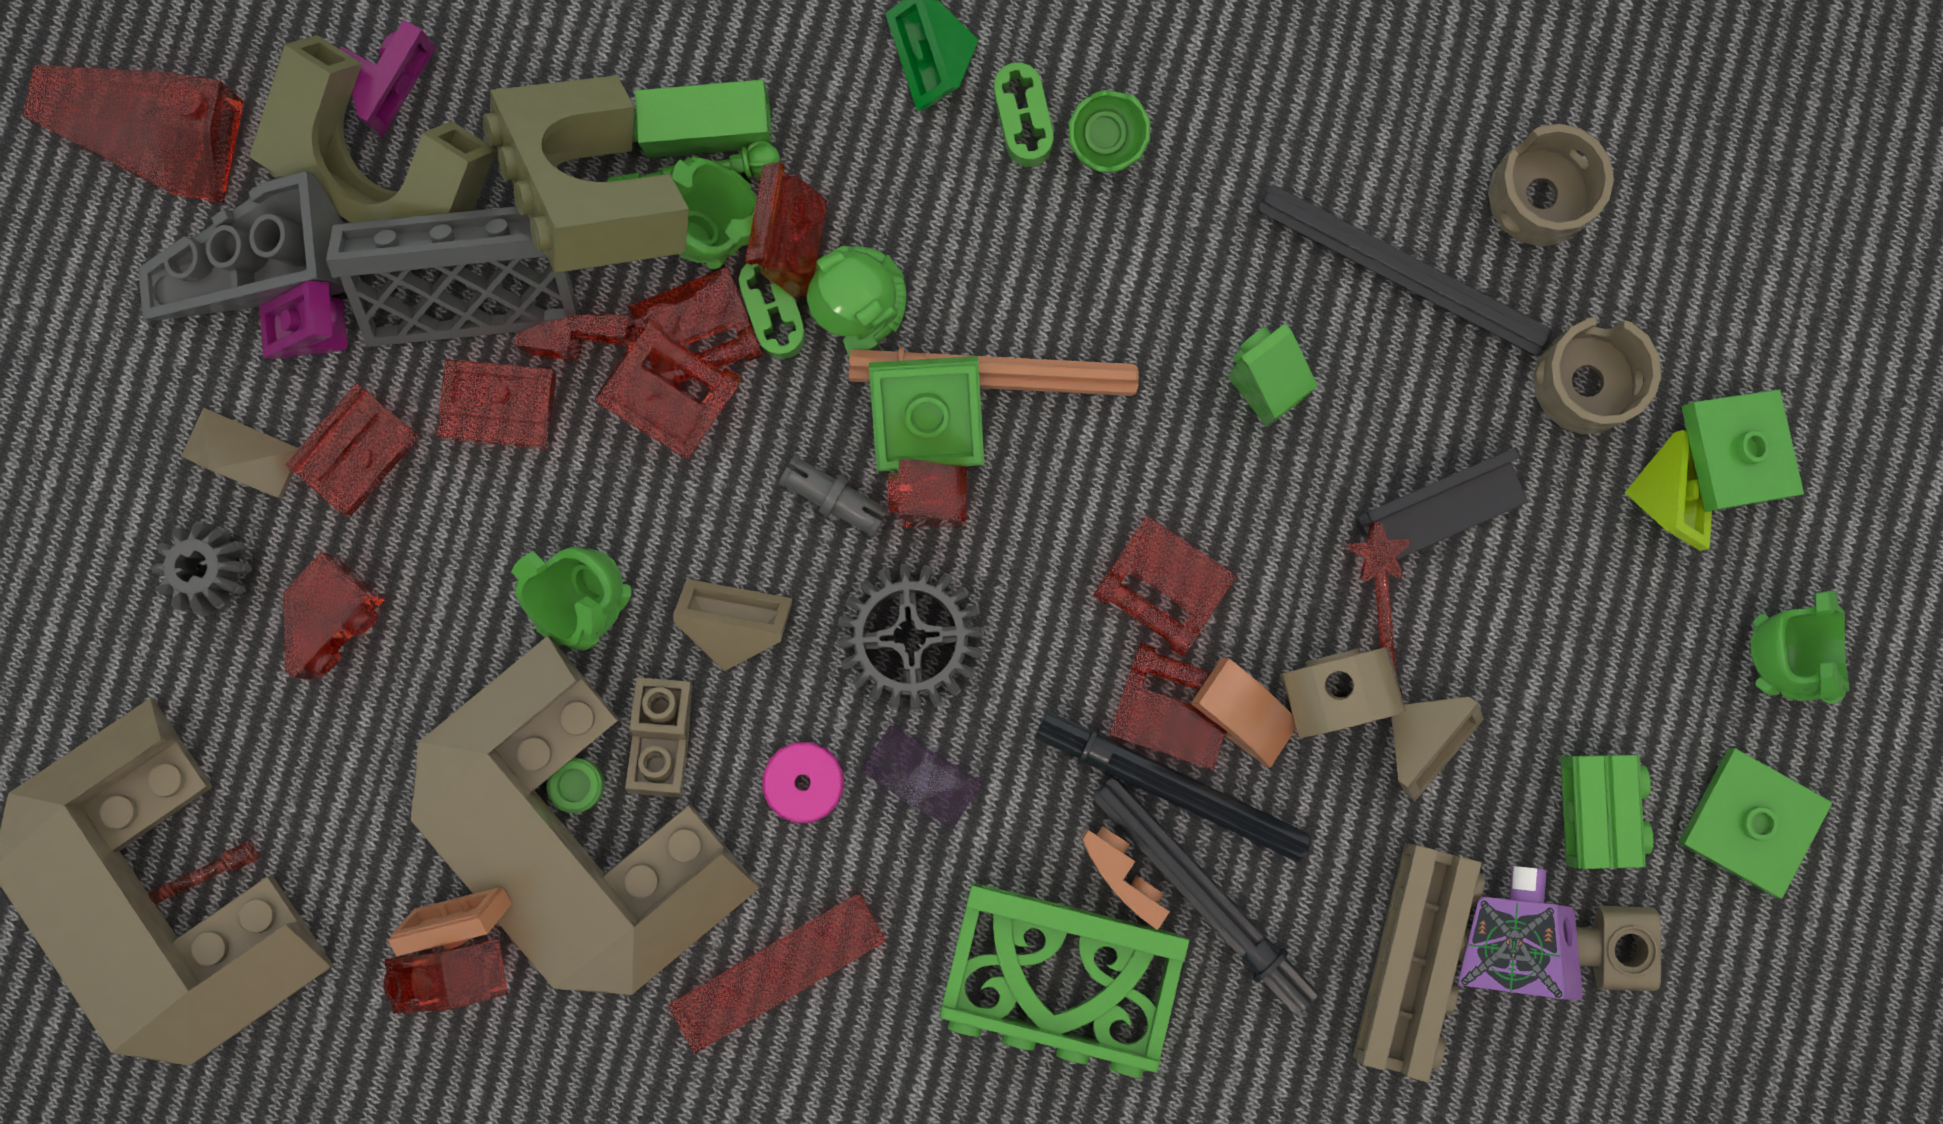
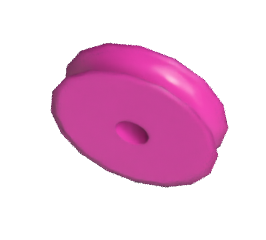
M794 742L780 748L768 760L762 775V792L768 806L780 818L793 823H812L826 817L838 805L844 791V773L838 759L827 748L812 742ZM800 775H807L810 778L811 784L807 790H800L796 785V780Z

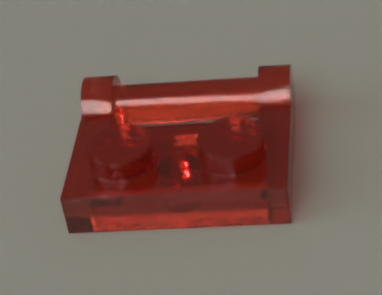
M728 267L628 306L663 395L679 390L678 384L742 358L747 357L749 362L764 356ZM733 326L735 327L738 338L675 363H669L666 353Z
M648 317L640 326L632 343L596 394L595 402L688 460L735 392L741 377L728 368L721 371L664 334L662 332L663 326ZM649 352H654L710 388L704 401L702 402L644 365L642 362Z
M1146 516L1092 596L1104 605L1110 601L1169 641L1171 643L1169 649L1183 657L1237 576L1149 516ZM1131 572L1190 612L1191 614L1184 625L1123 585L1121 582L1127 573Z
M1139 642L1108 735L1213 770L1226 730L1195 706L1142 688L1146 675L1149 673L1200 690L1211 674V671L1155 653L1154 646Z

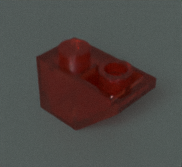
M899 459V474H888V507H890V513H898L902 527L966 528L967 467L914 459Z
M320 552L283 592L285 671L293 678L312 680L315 676L321 678L332 670L341 658V653L338 652L339 649L352 635L354 637L361 636L375 623L379 616L375 610L385 600L337 556Z
M499 939L471 942L452 949L439 948L384 959L386 967L384 991L387 999L391 1002L393 1014L450 1010L508 995Z

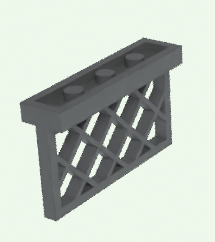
M517 206L336 224L332 227L326 263L332 278L340 277L367 347L580 325V312L568 271L554 273L551 265H549L540 274L519 262L520 259L546 257L544 251H536L531 237L530 219L528 215L521 216ZM489 262L498 268L488 279H485L464 266L466 264ZM435 268L443 272V274L432 285L411 274L410 270ZM379 273L389 279L378 290L358 280L357 275ZM508 273L531 285L521 297L498 285ZM453 279L477 290L468 302L444 291ZM399 284L423 296L414 308L389 296ZM543 291L562 301L563 308L544 310L532 304V301ZM487 297H490L510 309L506 314L492 316L478 309V307ZM435 302L456 313V316L452 320L438 321L424 313ZM380 307L404 320L399 325L376 327L372 316Z

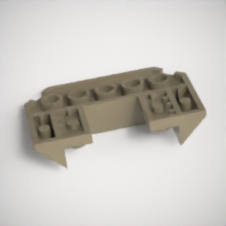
M547 636L418 742L411 821L473 894L498 887L505 889L512 905L497 923L553 989L632 995L757 891L760 886L690 803L607 873H604L536 793L535 789L620 719L552 638Z
M149 698L8 793L0 827V886L111 1053L190 1066L334 965L274 876L264 878L179 938L176 936L120 850L213 788V786L152 698Z

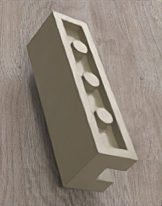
M1404 843L1353 1052V1057L1362 1065L1383 1071L1387 1068L1401 1072L1406 1077L1428 1083L1432 1069L1438 1070L1440 1068L1446 1045L1445 1038L1441 1037L1440 1034L1445 1014L1452 1015L1458 999L1459 986L1453 980L1458 960L1463 961L1471 931L1466 926L1471 906L1477 907V903L1484 891L1485 877L1483 874H1479L1482 862Z

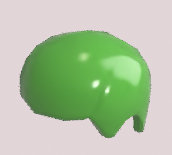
M1111 90L1093 93L1092 96L1086 97L1077 105L1069 121L1070 147L1083 165L1098 172L1114 173L1123 171L1140 160L1150 142V117L1140 101L1132 94Z

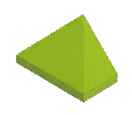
M1685 430L1677 431L1672 434L1624 493L1666 531L1699 551L1710 549L1712 511L1705 512L1688 434Z

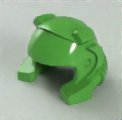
M696 157L687 158L684 162L680 159L676 163L670 175L689 208L685 253L679 255L693 262L706 263L710 269H719L725 263L728 256H733L742 245L752 244L759 233L765 230L767 217L763 206L751 190L753 186L733 169L729 171L713 161Z
M843 245L818 259L809 269L799 287V291L807 297L810 313L818 325L831 334L845 336L843 342L849 357L851 349L873 351L879 349L878 343L891 332L895 333L905 314L906 287L903 273L889 255L869 247Z
M570 547L559 551L546 562L532 551L519 559L511 573L518 577V581L515 583V595L523 610L536 625V631L543 637L550 636L557 646L564 645L574 650L584 651L595 646L599 641V636H602L612 627L620 611L625 608L631 597V587L628 584H623L621 573L615 561L604 552L590 548Z
M1835 591L1814 593V607L1787 610L1770 618L1766 614L1757 616L1753 621L1755 630L1751 638V658L1760 676L1756 680V686L1761 691L1771 696H1776L1781 692L1787 699L1795 701L1822 699L1828 704H1835L1843 700L1845 693L1850 691L1845 656V612L1838 605V596Z

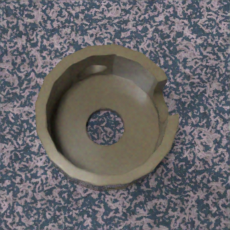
M1564 124L1538 127L1520 145L1508 152L1493 171L1488 190L1491 213L1502 230L1519 242L1538 247L1561 244L1592 222L1610 200L1614 182L1610 158L1600 142L1581 128ZM1577 151H1580L1581 153L1585 154L1588 163L1583 159L1581 155L1577 153ZM1535 181H1543L1549 184L1555 193L1553 205L1546 209L1534 207L1527 199L1526 192L1529 184Z
M1597 317L1588 318L1556 337L1540 354L1533 375L1535 397L1545 415L1561 428L1579 434L1603 433L1642 413L1655 398L1661 380L1659 354L1649 336L1632 322L1624 320L1611 329L1594 327L1597 325ZM1578 368H1591L1598 374L1601 386L1596 395L1586 397L1580 395L1574 389L1572 377Z
M1389 647L1361 653L1360 648L1306 661L1305 668L1280 674L1299 738L1341 730L1406 712ZM1342 671L1352 678L1354 688L1349 695L1338 697L1329 691L1327 681L1334 672Z

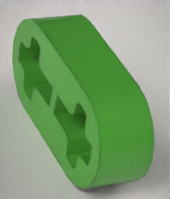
M1022 62L1011 63L1004 66L996 75L994 81V101L1005 147L1010 158L1015 163L1024 167H1035L1042 164L1052 151L1054 141L1052 123L1042 82L1037 71L1030 65ZM1019 79L1022 86H1031L1025 93L1026 108L1018 109L1013 93L1004 94L1005 91L1009 90L1010 80ZM1029 120L1032 134L1036 137L1043 136V139L1038 141L1037 150L1028 151L1025 144H1016L1022 137L1021 122Z
M768 257L754 258L742 268L739 276V285L756 337L763 350L771 357L778 359L791 358L804 347L806 331L789 279L782 265L776 260ZM762 271H766L769 278H779V281L771 284L775 301L766 304L759 289L750 290V286L757 283L756 274ZM778 312L786 327L795 326L796 331L788 334L790 343L784 346H780L776 339L767 340V335L774 332L770 315Z

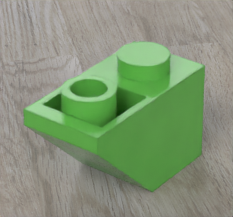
M1286 323L1272 334L1265 326L1247 339L1239 347L1241 350L1233 356V360L1237 364L1227 377L1266 427L1270 426L1305 399L1318 386L1293 332Z

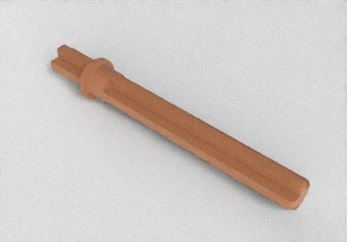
M899 346V352L851 349L849 381L870 382L869 363L968 357L969 355L905 352V347ZM978 356L980 388L1133 396L1138 389L1139 371L1138 367L1134 364Z

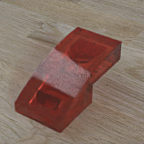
M586 314L551 320L517 333L514 345L526 356L579 362L582 341L634 347L637 326L628 315Z

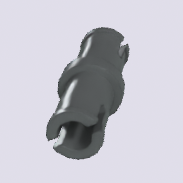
M795 454L789 462L790 467H786L778 485L786 487L820 507L819 513L829 517L832 513L873 538L879 525L884 520L889 507L883 506L849 487V480L839 475L835 479L800 459Z

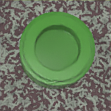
M572 758L547 779V793L551 802L558 809L568 813L590 810L601 800L605 789L604 777L599 767L583 758Z

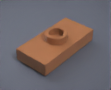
M498 887L415 908L390 935L388 942L396 956L441 945L445 949H452L464 944L471 938L488 934L512 905V902L505 889Z

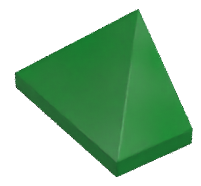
M902 0L887 11L885 15L916 110L924 111L960 87L979 40L939 0Z

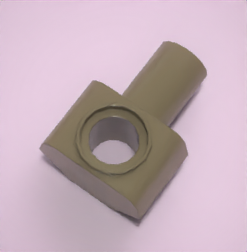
M1597 906L1593 927H1576L1580 966L1593 967L1597 989L1656 991L1660 988L1661 920L1659 913L1654 907ZM1631 934L1636 942L1635 954L1630 960L1620 963L1615 954L1616 943L1622 936Z

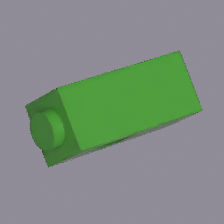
M764 79L635 90L636 109H634L633 142L639 143L647 159L741 151L742 147L747 146L748 148L754 141H767L773 146L770 101Z

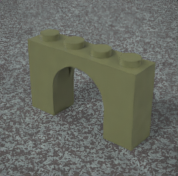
M318 35L284 45L251 148L250 158L267 168L268 172L276 179L304 171L314 173L338 211V214L351 223L474 210L497 152L495 148L489 147L487 143L453 121L422 133L400 190L391 191L382 188L370 181L355 165L347 149L344 137V117L362 63ZM426 268V269H423V270L429 271V270H431V269H433V268Z
M618 75L490 90V113L483 114V130L486 142L489 147L496 146L502 177L505 181L512 180L518 212L521 216L528 215L534 247L537 252H545L554 273L682 254L686 250L689 208L670 174L616 182H593L572 177L555 167L573 159L632 151L634 105Z

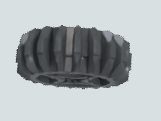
M902 564L900 566L902 581L893 583L889 571L882 569L879 571V577L884 587L876 591L868 580L860 583L862 590L870 597L864 604L856 597H848L847 605L858 611L859 614L856 620L847 616L839 617L838 624L846 629H853L854 633L853 637L837 639V647L840 649L854 648L856 655L845 658L841 665L845 670L853 669L859 665L864 670L852 681L856 688L863 687L870 679L876 683L870 691L869 699L871 701L877 702L886 689L892 692L889 700L890 709L898 710L901 705L902 695H910L911 710L917 712L921 710L922 706L920 694L929 692L932 704L938 707L942 705V698L937 689L945 684L954 696L961 692L959 685L951 679L956 672L967 679L974 677L975 671L971 667L962 664L965 656L973 659L982 658L983 651L977 647L967 646L968 638L978 639L983 637L984 628L978 626L967 628L965 621L975 618L979 615L980 611L977 606H970L962 611L960 610L958 604L964 601L969 594L965 587L958 589L952 596L945 592L951 584V575L943 574L937 585L934 586L929 584L932 577V568L930 566L924 565L920 572L919 581L911 580L909 564ZM916 594L930 597L939 602L949 612L955 626H932L922 622L918 616ZM899 596L900 605L897 622L889 629L866 633L870 619L875 611L889 599ZM908 610H911V621L915 625L917 632L926 633L927 635H940L938 637L926 638L924 645L918 643L921 649L914 652V666H911L910 654L907 652L904 644L896 643L894 640L882 641L883 639L896 638L898 631L903 632L901 627L908 624ZM944 643H956L955 651L947 666L936 676L922 682V657L925 652L933 646L943 645ZM888 649L898 652L903 659L906 683L897 682L882 675L873 665L867 650Z

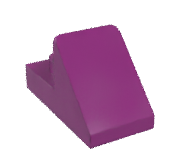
M404 19L397 31L390 33L383 41L379 51V61L376 65L342 46L339 48L362 63L352 97L358 117L374 133L381 137H384L436 50V47L422 29Z
M308 280L259 306L263 358L265 359L340 352L347 349L344 303L339 298L330 297L328 282Z

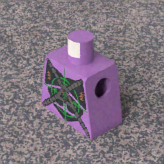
M1512 866L1510 900L1481 897L1479 899L1459 976V985L1558 999L1582 1000L1583 991L1575 912L1573 907L1544 903L1547 870Z

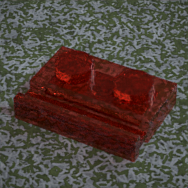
M779 161L764 165L762 168L745 262L749 265L758 264L762 267L761 274L795 298L807 295L810 281L815 274L827 200L796 174H786L784 172L785 165Z
M445 359L439 406L441 417L439 428L436 430V436L444 440L548 449V429L551 426L557 373L553 369Z
M356 383L284 466L297 474L303 482L342 515L350 518L420 438V435L373 397L365 388Z

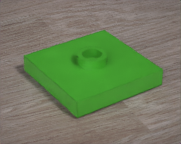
M978 356L869 363L877 472L984 465Z
M1780 389L1697 401L1681 406L1705 512L1804 495Z
M1728 748L1678 844L1772 897L1782 899L1833 802L1740 750Z

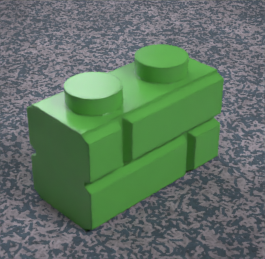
M1640 755L1560 756L1566 866L1578 869L1646 867L1645 854H1651L1654 839L1650 823L1643 821L1642 799L1649 797L1651 784L1647 767L1640 766Z

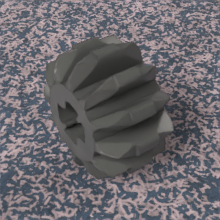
M196 522L193 523L190 532L180 527L172 529L174 546L165 543L156 545L159 553L166 557L164 563H157L150 567L152 573L165 576L155 590L163 596L173 595L171 606L176 610L186 611L191 607L193 613L197 615H208L212 605L217 609L226 610L231 607L228 591L236 594L246 592L245 586L237 581L238 574H247L253 569L250 564L237 562V560L247 548L241 542H230L231 531L220 526L211 530L209 524ZM201 560L200 564L207 566L203 577H200L202 576L201 572H196L197 565Z

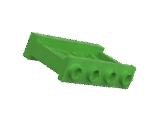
M972 882L939 1018L949 1020L948 1029L954 1032L974 1037H980L982 1029L1003 1034L1002 1042L1004 1044L1024 1050H1034L1036 1043L1056 1047V1056L1071 1062L1088 1064L1089 1058L1092 1056L1111 1061L1110 1070L1123 1075L1142 1078L1144 1070L1158 1073L1163 1044L1189 939L1182 934L1162 929L1156 930L1154 927ZM979 911L993 914L994 941L997 953L981 954L968 959ZM1036 928L1043 932L1045 935L1043 948L1032 953L1016 954L1015 945L1020 947L1030 946L1024 940V934L1028 929ZM1067 933L1078 935L1079 954L1085 969L1094 980L1105 987L1081 1004L1053 1014L1035 994L1021 966L1035 965L1049 959L1059 950ZM1102 947H1111L1116 951V960L1111 964H1106L1109 968L1120 971L1114 978L1104 973L1094 962L1095 953ZM1154 955L1165 957V962L1154 1005L1144 994L1134 989V986L1145 973ZM1000 965L1004 976L990 977L981 987V990L993 987L998 991L999 1001L992 1007H979L973 1004L965 991L967 978L981 967ZM1124 997L1138 1004L1144 1011L1147 1019L1145 1033L1140 1039L1132 1043L1117 1041L1110 1035L1109 1030L1111 1024L1116 1020H1123L1131 1027L1128 1013L1124 1008L1117 1005ZM1016 1001L1033 1022L1007 1016L1014 1008ZM1093 1021V1030L1096 1038L1069 1031Z

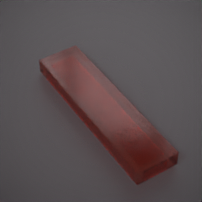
M859 892L677 998L667 1006L695 1054L883 944L887 939Z

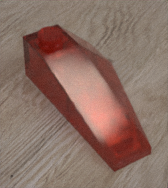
M34 65L23 116L109 160L124 170L130 171L170 194L224 203L244 101L221 80L171 72Z

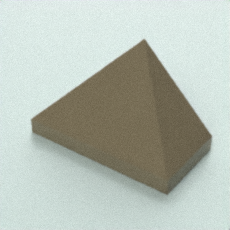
M203 408L181 457L220 475L282 499L304 450Z
M686 579L674 611L673 622L723 671H726L781 642L792 607V598Z
M1471 697L1405 704L1406 712L1392 716L1398 781L1406 796L1414 802L1484 720L1479 704Z

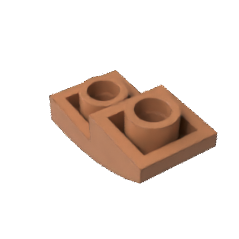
M1229 658L1219 660L1191 702L1198 710L1227 731L1225 736L1267 768H1271L1296 730L1293 715L1257 680Z
M1103 826L1097 835L1085 828L1080 838L1097 871L1130 909L1158 930L1170 911L1159 904L1164 893L1137 875L1131 884L1124 880L1135 863L1133 859L1124 854L1130 844Z

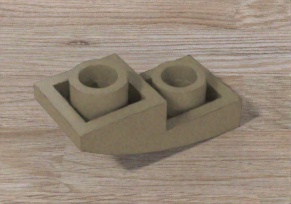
M636 677L629 728L632 734L625 786L628 794L683 797L691 712L692 684L690 681Z

